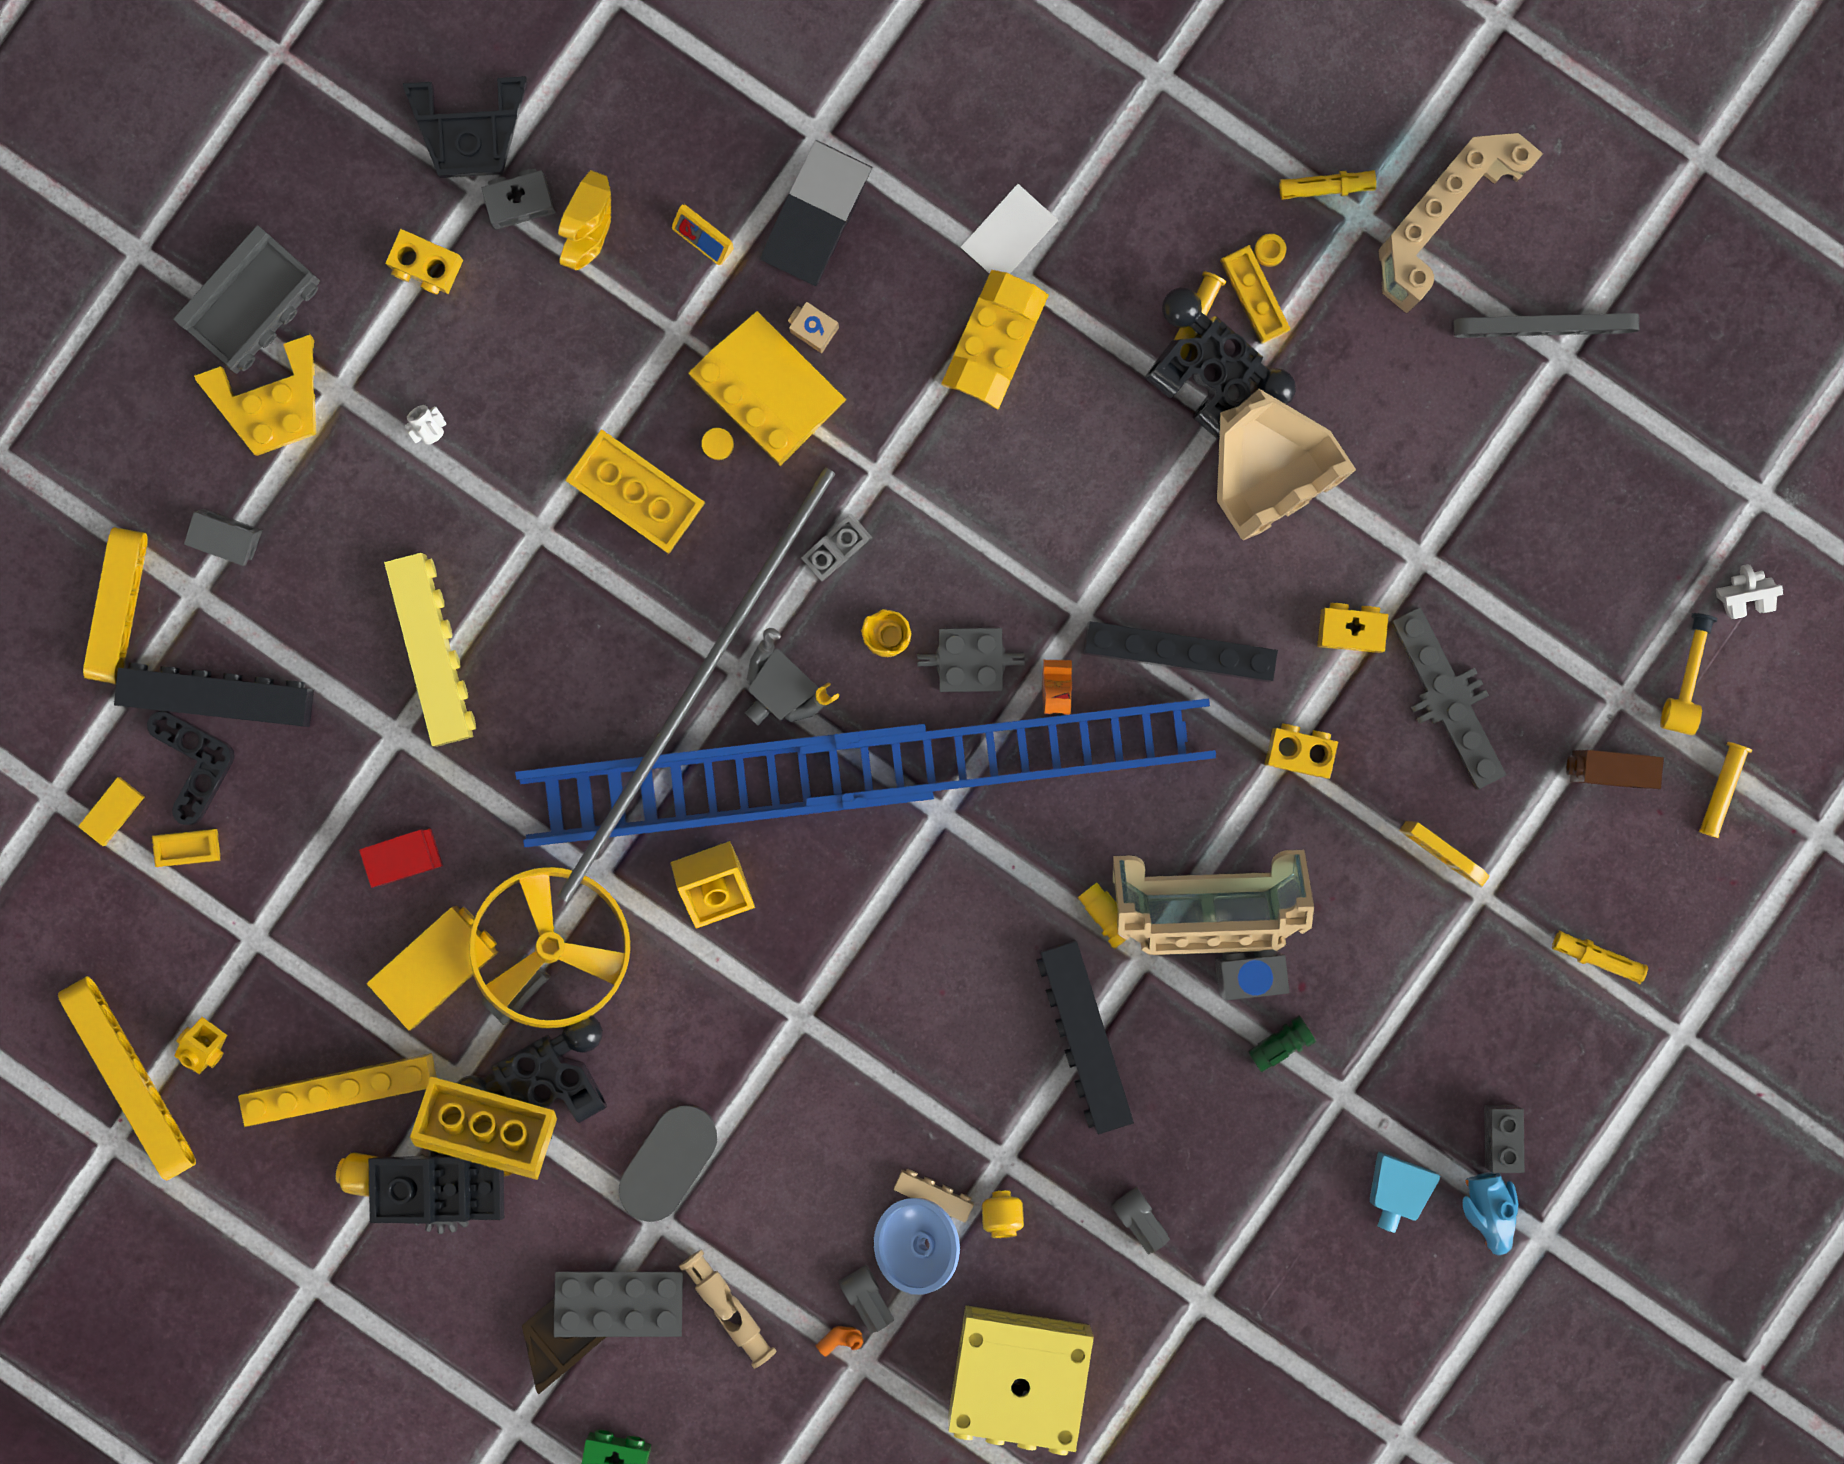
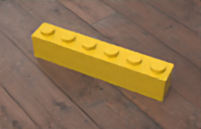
M432 1053L247 1091L239 1095L238 1098L244 1127L424 1090L428 1086L430 1077L437 1078Z

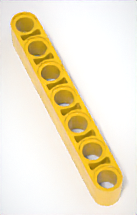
M86 976L58 993V997L65 1012L160 1176L168 1181L194 1166L196 1159L191 1148L95 982L89 976Z

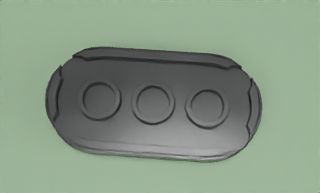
M694 1105L678 1106L668 1110L660 1118L620 1180V1201L631 1216L641 1221L655 1222L668 1217L675 1211L717 1145L715 1123L705 1110Z

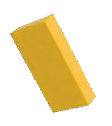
M117 777L78 827L100 845L106 846L145 796L121 777Z
M217 829L152 836L155 867L220 860Z

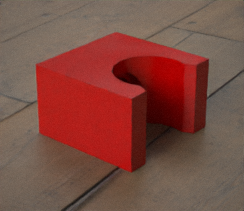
M432 829L418 830L359 849L371 888L386 885L443 866Z

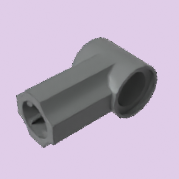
M1137 1187L1111 1204L1126 1228L1129 1227L1148 1255L1162 1248L1170 1240L1165 1229L1151 1212L1153 1209Z
M867 1265L838 1280L845 1297L851 1305L856 1307L870 1334L882 1330L894 1321V1317L878 1291L880 1290L878 1283Z

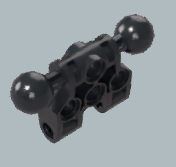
M1179 287L1166 295L1162 304V311L1168 323L1179 328L1191 327L1198 334L1190 339L1172 340L1147 372L1145 378L1168 398L1173 397L1191 376L1196 384L1205 387L1208 390V395L1195 411L1192 418L1215 438H1219L1221 412L1240 406L1251 396L1249 378L1257 384V390L1260 389L1286 405L1292 401L1296 392V386L1290 373L1278 368L1267 369L1261 363L1263 356L1251 347L1242 336L1236 334L1217 316L1209 319L1201 312V300L1194 291L1189 288ZM1228 339L1235 346V352L1231 357L1227 356L1223 349ZM1184 344L1189 345L1192 350V356L1188 361L1183 360L1180 355V349ZM1208 364L1215 368V377L1212 381H1208L1204 376V369ZM1232 384L1239 390V396L1234 402L1229 399L1227 394Z
M590 1016L578 1023L563 1027L562 1034L551 1039L549 1035H546L492 1066L493 1073L484 1078L469 1075L461 1078L456 1083L493 1094L502 1089L505 1094L504 1097L544 1108L550 1106L555 1099L560 1098L565 1102L575 1120L581 1123L607 1108V1104L585 1063L563 1058L562 1055L570 1050L580 1053L594 1050L602 1039L603 1030L601 1024L594 1016ZM522 1057L533 1059L535 1069L532 1071L523 1070L520 1067L519 1059ZM565 1069H573L578 1073L579 1080L569 1083L564 1080L562 1072ZM540 1084L548 1086L551 1090V1096L548 1098L538 1097L535 1087Z

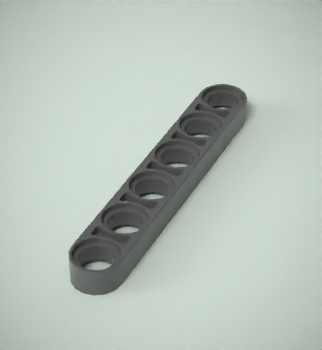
M1635 313L1478 317L1453 320L1454 337L1623 334L1639 331V314Z

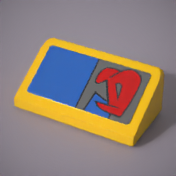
M682 204L672 224V229L717 265H722L734 250L732 241L687 205Z

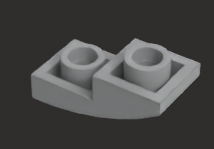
M850 514L827 536L815 544L801 559L821 581H824L865 545L872 536Z

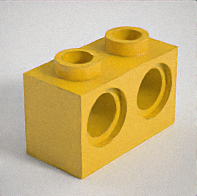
M400 229L385 264L393 270L391 275L405 282H409L410 278L422 282L420 286L422 289L438 295L439 291L449 294L463 259L455 252ZM406 252H416V259L412 264H402V257ZM436 264H443L445 266L444 274L439 278H432L430 274L432 267Z
M1283 723L1281 729L1272 728L1265 760L1266 766L1330 779L1338 746L1337 741L1330 740L1331 734L1313 730L1312 736L1299 733L1301 727ZM1284 738L1290 739L1294 744V751L1289 756H1284L1279 751V743ZM1314 745L1321 746L1325 752L1324 759L1319 763H1315L1310 758V750Z

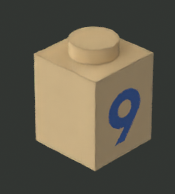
M808 302L805 303L803 308L797 306L788 320L791 323L789 327L790 333L821 354L839 329L837 321Z

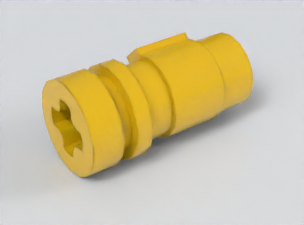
M1095 883L1077 897L1096 924L1098 923L1102 928V935L1109 937L1108 942L1113 949L1126 941L1118 935L1117 903L1108 891L1104 892L1100 885Z

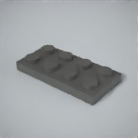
M555 1272L553 1336L682 1337L683 1272Z

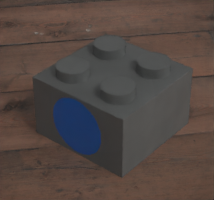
M1273 949L1262 950L1247 955L1244 952L1222 953V957L1215 958L1219 996L1224 1000L1290 993L1286 957Z

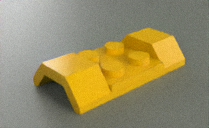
M991 270L941 385L966 393L998 410L1049 295L1036 285L1009 273Z

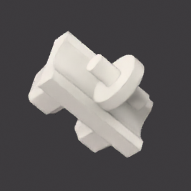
M1749 564L1741 566L1740 575L1731 577V586L1716 588V596L1724 603L1726 615L1731 619L1745 617L1747 615L1746 602L1755 601V610L1759 613L1775 611L1777 596L1783 595L1782 585H1776L1771 577L1765 578L1764 571L1754 572Z

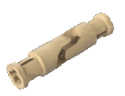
M698 1250L681 1263L679 1268L686 1270L696 1284L695 1289L701 1298L714 1309L716 1317L738 1347L742 1346L753 1361L752 1367L755 1369L761 1366L777 1352L774 1347L770 1348L759 1333L760 1327L735 1296H732L726 1281L720 1273L713 1271L703 1257V1250ZM736 1311L741 1316L742 1323L734 1324L728 1320Z

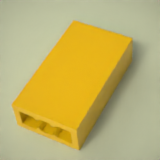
M458 906L451 907L366 983L408 1031L421 1023L473 976L469 958V943L475 918L465 907L461 909ZM477 929L475 957L479 970L498 951L494 948L497 945L494 938L487 931L484 930L481 933Z

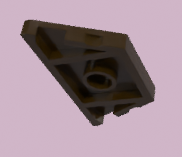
M554 1298L522 1324L536 1392L540 1394L606 1338L554 1337Z

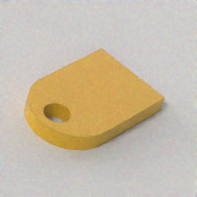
M1405 821L1399 831L1472 883L1483 887L1490 876L1482 868L1420 823Z

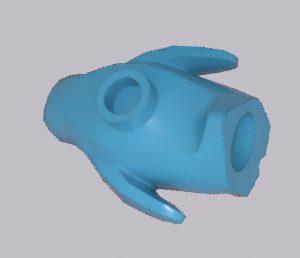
M1492 1172L1465 1179L1466 1185L1469 1186L1470 1198L1468 1196L1463 1198V1210L1466 1218L1482 1233L1486 1239L1485 1245L1493 1254L1503 1255L1508 1253L1513 1246V1235L1518 1213V1198L1514 1184L1508 1181L1505 1185L1501 1174Z

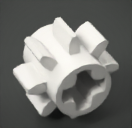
M421 405L414 408L408 414L407 420L409 423L405 425V428L415 443L422 440L424 444H432L442 437L444 433L442 427L446 425V422L437 407L434 406L429 410L426 405Z

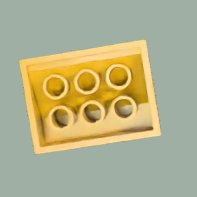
M758 311L714 347L688 373L691 379L779 466L846 401V398Z

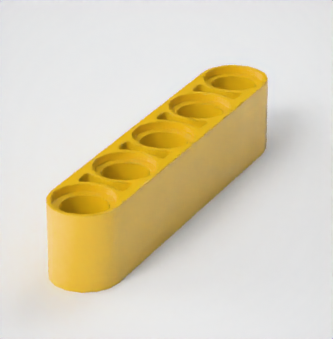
M113 527L110 531L84 662L83 675L85 679L116 684L118 668H124L147 549V534L144 532Z

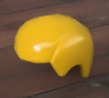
M882 609L872 616H867L861 629L864 644L873 654L881 657L896 656L908 647L912 635L908 620L899 612L887 611L886 609Z

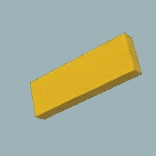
M1250 245L1221 258L1220 262L1261 345L1290 331L1288 322Z

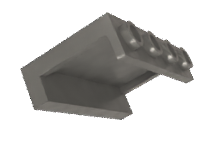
M257 225L173 320L190 332L218 357L226 367L238 374L240 371L247 370L255 361L254 355L261 347L266 348L273 342L276 337L275 331L282 324H288L297 314L296 308L303 300L308 301L315 295L320 280Z

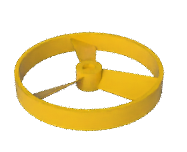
M555 867L537 868L509 878L490 893L481 905L473 922L469 943V958L473 976L486 999L498 1011L512 1020L525 1025L539 1028H558L589 1018L603 1008L613 997L627 970L630 956V936L626 919L611 894L593 879L584 876L581 884L589 887L603 898L615 914L622 932L624 953L564 943L563 938L554 932L549 876L568 879L572 870ZM520 882L540 937L536 942L535 952L486 985L478 970L475 957L477 927L491 902L507 888ZM557 960H561L614 985L597 1005L584 1013L567 1019L539 1020L518 1014L507 1007L544 963H553Z

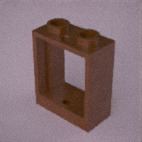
M1572 750V756H1568L1566 774L1570 775L1569 782L1640 789H1661L1664 757L1594 750Z

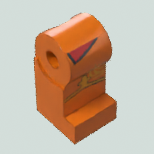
M1043 659L1042 696L1044 714L1062 713L1070 715L1072 660Z

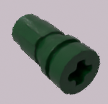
M1300 1015L1293 1018L1290 1025H1287V1023L1282 1025V1030L1276 1034L1273 1033L1248 1051L1261 1073L1285 1060L1297 1050L1298 1052L1303 1051V1046L1307 1045L1309 1047L1317 1042Z

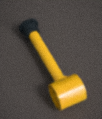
M1692 613L1691 616L1694 618L1692 626L1694 635L1679 699L1668 698L1660 718L1661 728L1691 736L1695 735L1702 716L1701 705L1694 704L1691 700L1707 634H1711L1713 622H1717L1716 617L1701 613Z

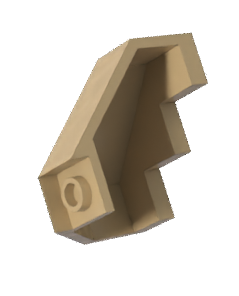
M1260 389L1254 392L1240 406L1221 412L1217 502L1242 540L1264 532L1272 526L1271 524L1284 515L1288 517L1309 504L1313 497L1323 491L1326 493L1356 471L1354 465L1330 430Z

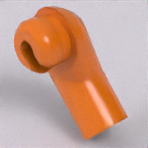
M836 1326L815 1346L822 1355L827 1357L838 1345L851 1347V1350H857L861 1348L864 1341L862 1333L855 1327Z

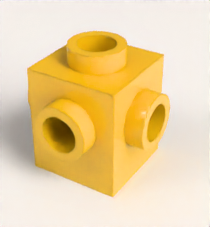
M201 1017L192 1028L186 1027L176 1040L179 1046L174 1056L179 1059L183 1066L194 1070L200 1075L207 1066L213 1068L222 1058L224 1052L221 1051V1048L228 1035Z

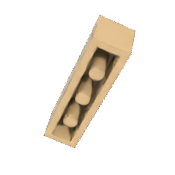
M911 1169L901 1170L894 1185L895 1191L910 1198L930 1200L939 1205L949 1216L966 1223L974 1206L971 1197L962 1193L959 1196L953 1193L952 1188L945 1185L939 1187L935 1185L936 1181L928 1177L922 1179L917 1176V1172Z

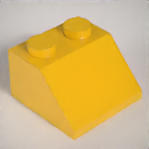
M730 841L671 862L677 889L696 929L755 908L741 865Z

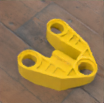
M590 170L580 182L568 204L558 231L559 236L567 238L561 253L560 265L579 270L588 265L600 253L611 223V191L607 175Z

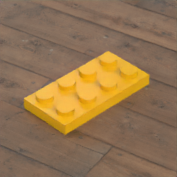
M602 429L565 480L668 554L705 504L703 500Z

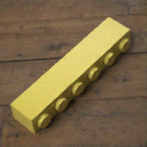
M418 553L384 562L431 745L438 747L474 737L472 730L476 729V723L472 711L467 712L464 699H468V692L465 682L463 680L459 681L456 669L460 668V661L456 650L451 651L448 639L452 638V630L448 619L443 620L440 608L445 607L441 590H435L433 577H437L432 558L427 559V555Z

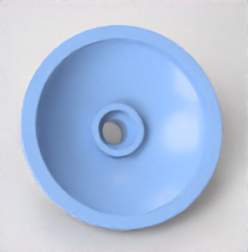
M908 1198L894 1203L881 1216L874 1235V1252L881 1272L894 1287L903 1292L921 1295L936 1291L950 1280L956 1270L960 1254L959 1237L956 1227L950 1216L939 1205L930 1200ZM926 1239L929 1241V1249L925 1245Z

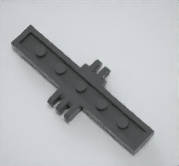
M1421 607L1391 621L1426 690L1425 693L1419 695L1421 702L1411 706L1413 713L1424 707L1427 713L1416 718L1418 723H1423L1431 719L1433 724L1439 721L1442 722L1477 790L1506 776L1471 707L1472 704L1489 696L1487 690L1480 691L1476 695L1473 692L1474 689L1483 685L1481 679L1470 684L1467 678H1471L1478 673L1475 667L1458 676L1455 675Z

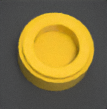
M1265 234L1256 242L1254 255L1261 265L1266 267L1276 266L1286 255V244L1276 234Z
M712 428L702 438L703 451L713 460H723L733 451V438L725 429Z

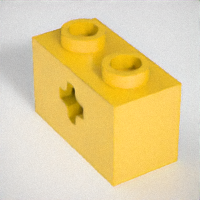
M1330 603V608L1321 609L1317 647L1373 653L1385 652L1389 614L1380 613L1379 607L1361 606V611L1349 610V604ZM1355 620L1354 623L1360 626V631L1354 632L1352 635V631L1346 629V624Z

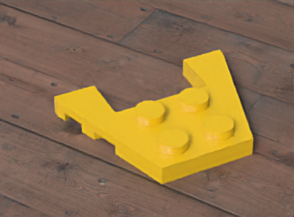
M311 335L283 344L294 373L293 376L237 396L233 395L223 367L194 376L197 383L256 456L316 435L313 378L315 375V364L313 363L314 339Z

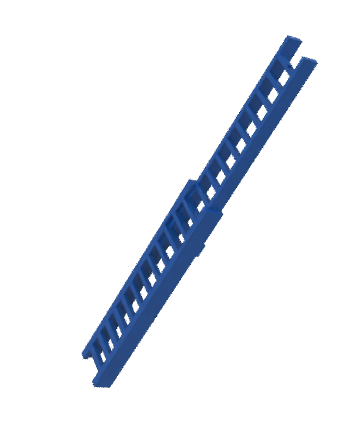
M1208 698L927 732L925 724L663 754L659 756L652 769L670 767L676 817L658 819L653 772L651 769L641 785L645 820L627 822L626 812H624L609 837L934 799L933 791L1216 758L1215 750L1186 754L1185 742H1188L1185 721L1182 722L1181 710L1209 707L1210 701ZM1173 711L1178 755L1155 757L1150 714ZM1141 715L1146 758L1124 761L1119 717ZM1110 718L1115 762L1092 765L1087 721ZM1079 722L1084 766L1061 768L1056 725ZM1048 726L1053 769L1030 772L1025 728ZM1017 729L1022 773L998 776L993 732ZM985 733L990 777L967 779L962 736ZM954 737L959 780L936 783L931 739ZM923 740L928 784L904 787L899 743ZM892 744L897 788L873 790L868 747ZM860 748L865 791L842 794L837 750ZM829 751L834 795L811 798L806 754ZM798 752L803 802L780 804L775 755ZM766 756L772 806L749 808L743 758ZM644 757L515 772L516 780H520V784L545 782L551 832L526 834V839L523 840L524 847L592 840L600 826H595L590 776L608 774L611 807H613L623 791L621 773L635 771ZM735 759L741 809L718 812L712 762ZM704 763L710 813L687 815L681 766ZM576 778L582 828L564 830L559 780Z

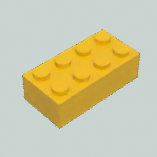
M431 1076L410 1139L414 1146L538 1180L557 1118L554 1110Z

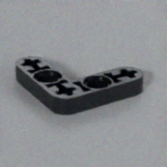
M165 711L156 712L150 716L147 722V729L150 735L197 761L172 809L173 817L178 823L183 825L196 824L203 818L231 767L235 757L234 750L228 743L173 713ZM167 718V725L173 729H179L180 724L183 726L177 732L175 741L171 740L175 734L169 731L159 733L160 727L156 724L158 720H165ZM190 731L195 732L199 737L198 746L192 750L187 749L183 744L184 735ZM207 739L210 740V743L207 745L210 749L220 750L221 747L223 748L222 754L226 757L224 761L214 763L215 756L208 752H203L202 757L199 755L206 747ZM201 774L208 775L212 782L211 788L206 792H200L195 785L197 777ZM191 792L194 796L204 798L203 802L196 800L193 804L192 810L196 812L195 816H188L185 819V812L181 808L183 805H190L194 797L188 796V793Z

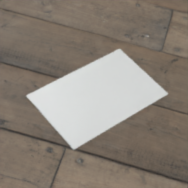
M1017 184L966 240L961 248L988 273L991 270L1010 274L1058 222V219Z

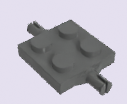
M939 628V646L936 654L917 653V660H930L917 661V667L936 666L940 676V692L1003 691V673L1006 665L1024 666L1025 660H1012L1013 658H1024V652L1005 653L1002 644V628Z

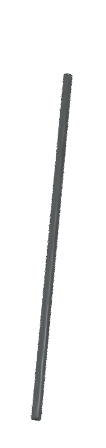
M825 467L560 890L557 895L560 899L567 903L571 899L835 476L832 470Z

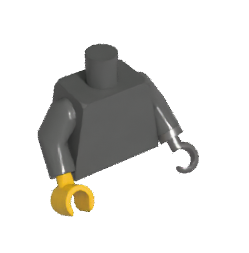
M767 628L763 632L764 640L759 643L750 659L746 678L750 685L748 691L757 698L745 712L753 722L759 725L770 713L774 714L780 721L785 719L794 722L810 718L826 705L838 699V693L833 697L828 696L826 693V688L831 683H826L819 688L778 648L774 650V640L768 633L780 639L781 635L776 629Z

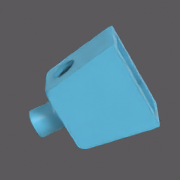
M1378 1152L1370 1194V1203L1383 1209L1377 1226L1395 1233L1401 1216L1416 1221L1441 1176L1435 1171Z

